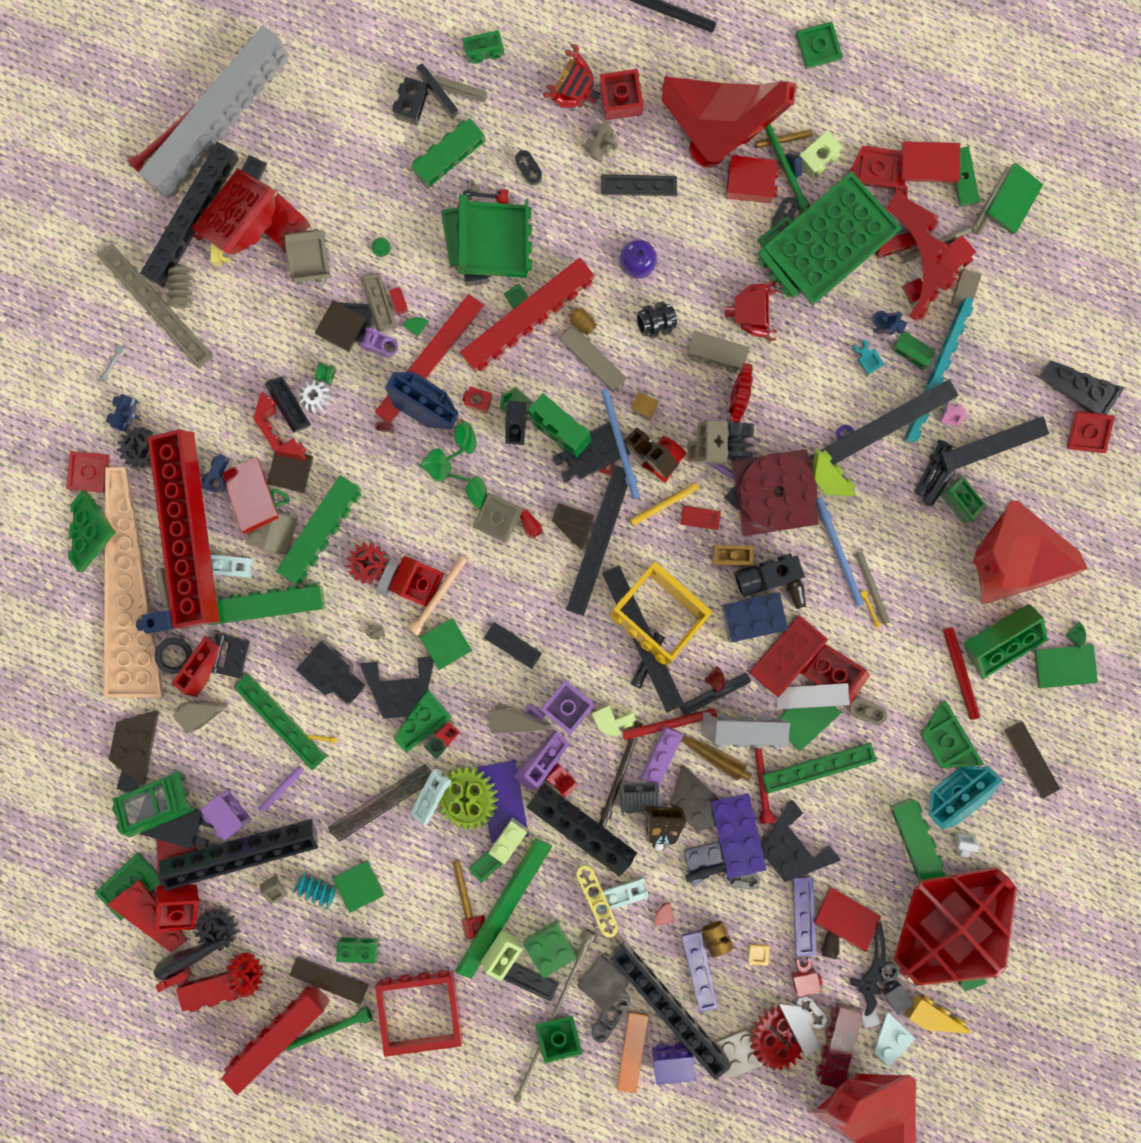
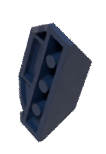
M393 372L385 386L395 408L425 427L452 429L459 415L457 409L455 410L453 402L445 391L415 372Z

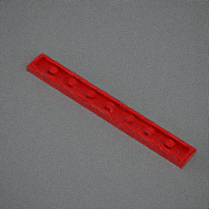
M468 294L407 372H415L427 379L483 309L484 305L471 294ZM389 395L375 410V413L387 423H392L401 412L394 407Z

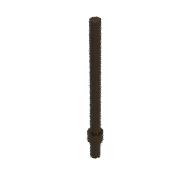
M635 721L633 728L640 727L643 723ZM638 737L629 739L607 802L600 812L599 824L604 828L608 819H611L612 808Z

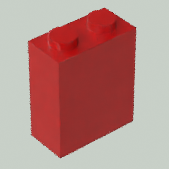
M731 155L725 199L771 203L772 199L776 198L778 188L774 186L775 179H778L780 170L777 167V160Z

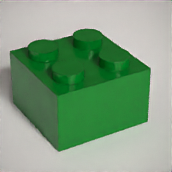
M558 920L553 921L524 939L523 946L543 979L577 959V952Z

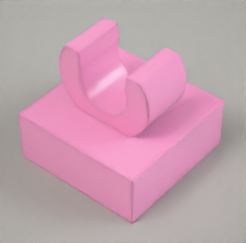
M948 402L941 415V423L960 426L966 415V408H962L961 404L952 406L951 402Z

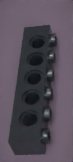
M545 783L534 794L526 807L619 877L630 867L637 854L634 849Z

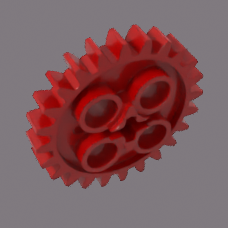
M742 364L740 373H738L732 387L728 413H730L729 422L740 423L741 417L747 409L752 393V364Z
M778 1004L777 1009L770 1006V1012L764 1009L765 1016L758 1015L760 1021L759 1023L753 1022L756 1029L750 1030L754 1033V1036L749 1038L753 1042L750 1048L754 1050L752 1054L757 1057V1061L774 1071L776 1068L782 1071L783 1066L789 1069V1063L796 1065L795 1059L801 1060L800 1053H803L795 1035L791 1038L794 1033ZM770 1026H771L777 1033H779V1036H780L783 1040H785V1041L790 1045V1048H789V1049H788V1047H787L784 1043L781 1042V1040L779 1039V1037H777V1036L769 1029Z

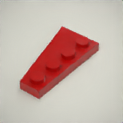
M141 879L107 904L170 953L188 940L182 930L154 931L155 896Z

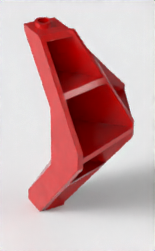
M664 76L661 101L707 161L720 162L731 151L742 144H747L794 105L797 84L789 81H778L761 85L734 84Z
M1009 501L1004 512L981 544H978L972 561L978 571L981 604H988L1074 577L1088 569L1078 549L1019 501Z
M997 867L922 880L913 890L893 960L900 967L898 971L906 980L910 977L917 986L998 977L1007 968L1017 893L1015 884Z
M855 1072L817 1109H812L811 1113L853 1143H916V1080L909 1074L883 1075L858 1074Z

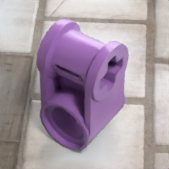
M366 328L365 331L367 333L359 346L384 358H392L398 350L397 341L373 328ZM384 345H392L394 351L387 352L384 349Z

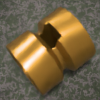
M723 920L712 922L701 928L700 931L704 941L708 942L707 948L711 957L722 956L734 948L730 936L726 935L728 931Z

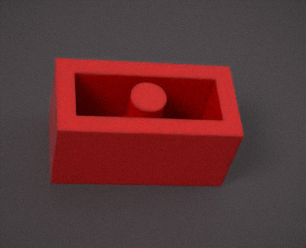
M401 287L389 290L397 315L409 312Z

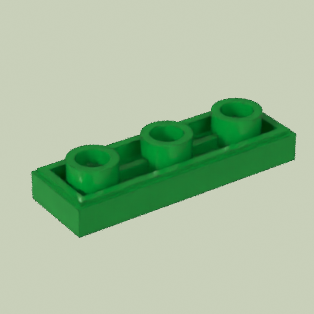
M969 146L960 148V181L955 183L959 207L974 205L980 202Z
M762 248L758 251L760 257L757 260L763 268L768 266L772 271L769 275L775 283L779 281L783 285L781 290L787 298L789 296L792 298L797 297L799 292L766 250Z

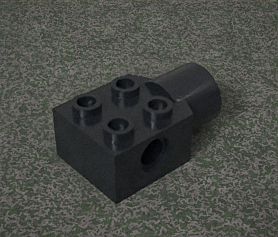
M789 553L777 557V562L771 559L759 563V566L756 564L735 571L736 583L742 597L805 578L798 555L792 556ZM778 566L782 569L781 576L776 572Z
M321 640L296 669L322 694L334 693L347 706L366 686L352 674L354 665L326 640Z

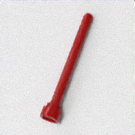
M194 106L139 155H132L127 159L128 163L139 172L145 164L144 161L165 142Z
M754 748L762 805L761 815H759L760 824L774 823L775 815L770 810L768 794L765 791L761 774L765 773L762 748Z

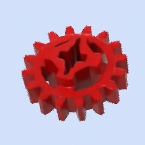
M363 542L362 548L356 545L355 552L350 550L352 558L347 557L351 564L346 565V567L352 569L349 575H356L354 578L356 581L361 578V583L363 584L366 583V580H368L369 584H373V579L380 581L379 575H383V569L386 568L385 562L389 561V559L383 557L386 555V552H379L381 547L377 546L374 548V543H370L368 547ZM365 551V554L359 558L358 555ZM374 553L378 555L380 562L376 561ZM369 558V561L375 565H368L366 568V565L360 561H368ZM356 564L361 568L360 573L356 569ZM378 569L376 573L370 575L371 571Z
M249 952L236 954L235 958L230 959L231 965L226 966L229 972L225 974V977H228V981L225 984H230L229 992L234 991V996L248 997L254 995V991L259 990L258 984L263 983L260 980V976H264V973L260 972L263 965H258L260 959H255V954H249Z

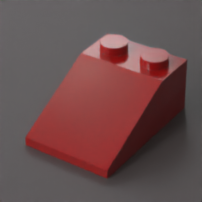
M827 644L820 649L800 672L801 675L816 685L848 683L850 704L870 677L867 669Z

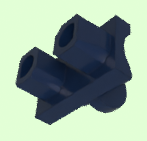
M877 311L872 317V322L876 326L873 333L893 335L897 332L901 334L904 332L907 322L901 320L902 313L898 311L892 313Z
M124 394L114 396L112 404L116 407L115 413H109L106 418V422L110 424V427L126 432V429L131 425L132 419H139V416L134 414L138 400Z

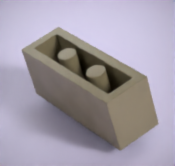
M694 331L687 357H690V360L693 362L701 363V361L709 363L710 367L719 368L721 366L727 368L726 371L737 374L740 372L742 364L746 362L750 347Z

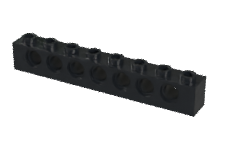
M218 141L216 142L141 270L140 274L146 279L164 288L170 276L168 270L173 266H177L196 233L192 230L193 225L222 189L236 165L239 157L234 150Z
M308 819L160 860L158 879L164 890L167 891L318 849L317 829L313 820Z
M625 940L611 952L610 960L716 1081L730 1068L729 1059Z

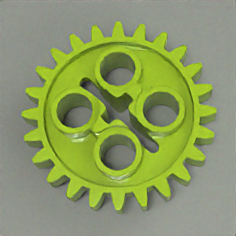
M468 766L465 770L463 767H460L458 771L454 769L451 771V774L445 775V777L451 780V784L445 790L441 802L437 806H443L440 813L446 812L447 815L444 819L451 818L450 825L457 822L458 829L463 825L464 830L469 829V827L474 830L477 826L480 828L484 823L489 822V817L494 816L492 810L497 809V806L493 803L498 801V798L493 797V795L498 791L492 790L495 783H488L491 777L484 778V771L478 774V768H474L471 772V767ZM456 784L460 785L461 792L456 789ZM474 785L478 786L479 793L475 792ZM456 803L460 805L461 811L456 809ZM474 804L478 806L479 812L474 810Z

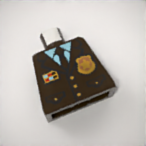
M647 806L645 831L648 842L656 850H662L664 844H675L686 824L683 809Z

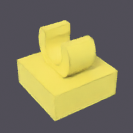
M211 243V263L215 267L222 266V261L230 263L231 259L223 257L224 253Z

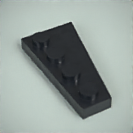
M1052 360L1046 364L1038 376L1039 379L1087 411L1093 413L1108 414L1125 389L1123 386L1111 384L1104 379L1100 380L1085 372H1078L1074 368Z

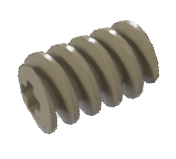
M173 266L168 270L170 275L168 282L171 283L167 286L168 290H170L167 293V296L170 298L167 301L169 306L191 308L187 303L192 302L193 299L188 298L187 295L193 294V292L187 290V288L192 287L193 284L187 282V280L193 279V276L188 275L187 272H192V268Z

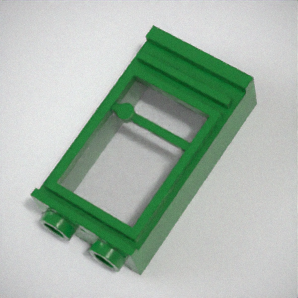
M176 771L165 778L117 798H112L114 804L112 810L117 816L118 823L116 826L118 832L130 838L195 811L194 807L187 803L186 796L189 795V791L182 784V781L186 779L185 775Z

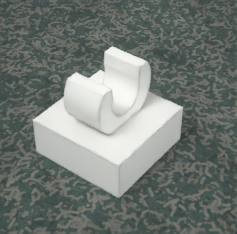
M956 832L954 840L958 851L961 852V857L969 858L970 851L978 853L980 845L975 836Z

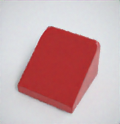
M484 915L462 919L465 938H475L485 922Z

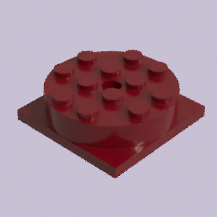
M807 449L785 453H771L765 456L731 461L743 537L819 525L816 508L817 484L810 470ZM775 487L783 491L780 497L774 495L773 490Z

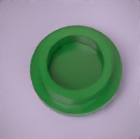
M377 238L373 241L371 248L376 256L385 257L390 253L391 245L387 239Z

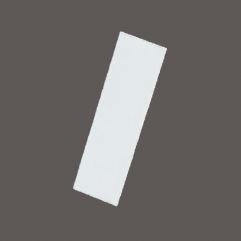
M848 683L787 687L781 696L777 698V709L850 705Z

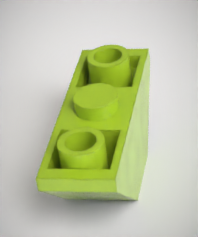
M817 447L812 467L816 483L826 495L855 496L856 492L853 488L856 486L849 478L845 480L842 476L843 470L838 464L833 466L830 462L832 457L826 450L822 452Z

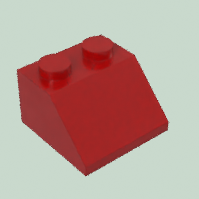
M404 555L388 590L426 607L435 595L444 573Z
M189 884L167 891L164 890L163 886H156L155 932L193 930L195 928L199 904L197 884Z

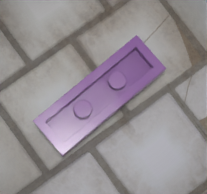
M664 726L643 770L642 780L650 783L658 782L660 785L683 737L682 732Z

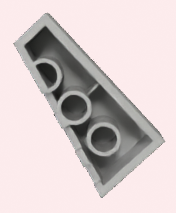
M703 712L701 735L714 743L716 747L733 745L737 748H744L745 745H751L754 748H762L763 745H769L770 748L778 749L781 746H788L790 723L782 718L757 717L754 720L753 717L739 715V718L736 719V717L728 716V714H720L719 717H714L711 713Z

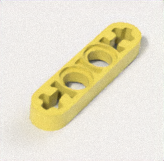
M583 864L577 869L578 881L601 932L606 937H613L618 932L615 916L593 868L588 864ZM585 869L586 871H590L589 879L590 881L594 879L595 882H590L586 886H584V884L587 883V880L585 876H580L582 874V870ZM592 886L599 889V893L595 897L588 894V889ZM603 904L607 907V911L605 914H598L596 907ZM608 917L609 924L615 925L612 927L613 931L605 930L606 922L605 920L601 922L600 919Z

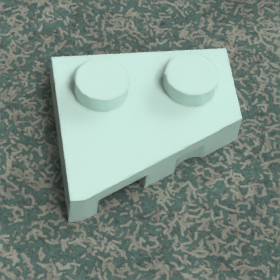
M886 1011L882 1028H880L878 1034L879 1038L873 1051L889 1067L915 1038Z

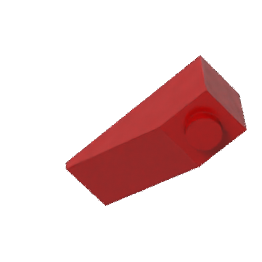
M204 636L171 684L183 694L197 697L209 680L220 646L208 636Z

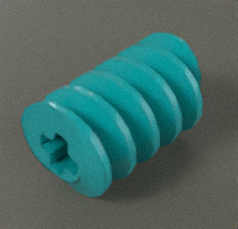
M305 872L299 878L292 894L298 890L297 896L301 897L305 893V900L312 896L313 904L319 900V906L322 907L326 903V910H328L336 895L335 885L328 889V882H325L321 886L320 878L316 882H314L313 875L306 879L307 873Z

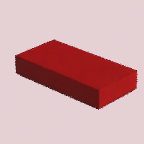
M683 506L680 525L718 531L721 511Z

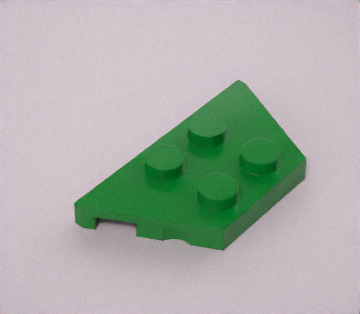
M942 700L920 734L937 764L942 769L984 765L946 700Z

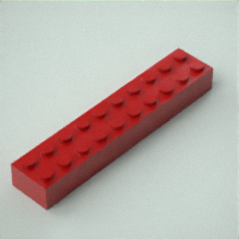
M178 429L148 437L172 628L185 629L220 622L194 432Z

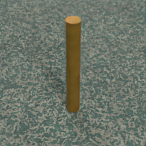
M809 129L777 136L781 144L810 138L813 136V133ZM769 138L755 141L757 149L772 146Z
M460 860L452 863L465 919L473 917L461 863Z

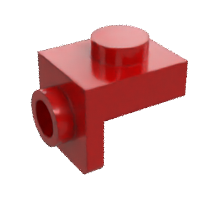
M559 763L546 776V779L563 797L572 793L578 785L574 778Z

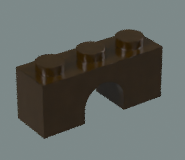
M636 428L624 440L637 457L664 478H667L679 466V463L666 448L659 443L655 444L639 428Z

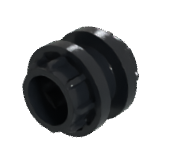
M663 301L657 302L655 309L651 305L643 306L642 311H639L637 314V325L640 333L643 336H648L650 339L657 338L659 331L663 335L671 334L672 329H675L677 326V316L673 306L665 304Z

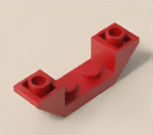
M261 392L253 419L278 456L306 460L307 458L304 455L306 449L301 441L297 443L292 438L283 444L277 434L274 436L270 431L273 427L268 418L277 413L274 409L276 403L271 396L267 397L264 392Z

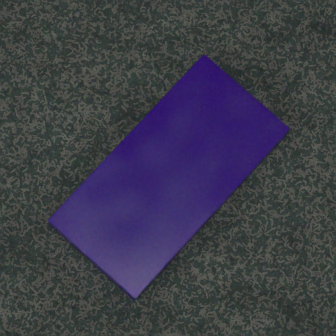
M516 760L477 767L478 774L484 771V778L491 777L488 783H495L492 790L498 791L493 795V797L498 798V801L493 803L497 806V809L492 810L494 816L489 817L490 821L487 822L491 843H495L512 817L528 828L520 782L514 778L518 772ZM527 831L524 837H529V831Z

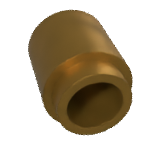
M583 307L580 309L575 308L569 315L571 317L569 321L582 334L585 333L587 336L598 325L595 319Z

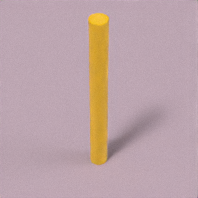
M695 482L631 518L632 525L634 526L700 489L699 485Z

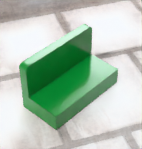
M906 331L901 334L891 349L921 370L926 369L932 362L931 358L935 354V350Z

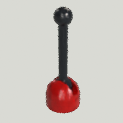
M499 189L496 194L475 193L464 190L463 195H467V198L469 196L495 198L498 203L508 204L509 189Z

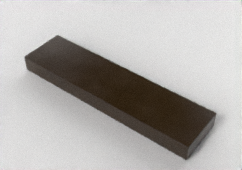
M1019 721L1005 729L1007 737L1041 798H1045L1060 790L1023 721Z
M297 956L289 975L360 1005L369 986L366 983L300 956Z

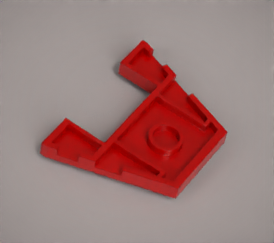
M862 146L849 173L852 171L864 186L894 189V194L898 193L908 198V187L904 181H901L900 150Z

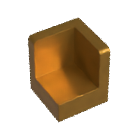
M638 391L631 410L644 415L643 418L650 421L659 400Z

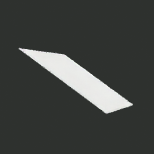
M779 1004L805 1057L819 1050L821 1046L802 1008Z

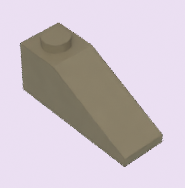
M506 704L495 705V709L488 710L491 734L545 730L552 727L551 723L515 707L507 708Z

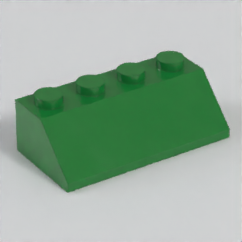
M1027 604L964 642L966 654L981 679H985L1048 641L1044 617L1030 604Z

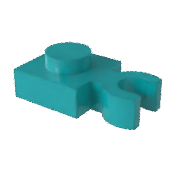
M863 339L861 341L863 349H859L857 345H854L852 349L856 354H860L861 357L857 361L868 376L885 364L875 348L869 351L868 342Z

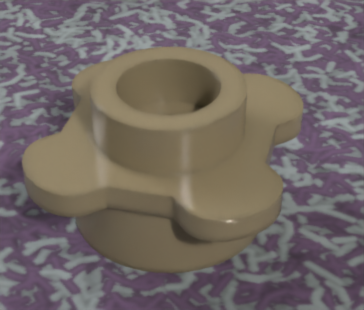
M369 625L368 629L365 630L366 635L370 639L378 640L381 637H385L383 626Z

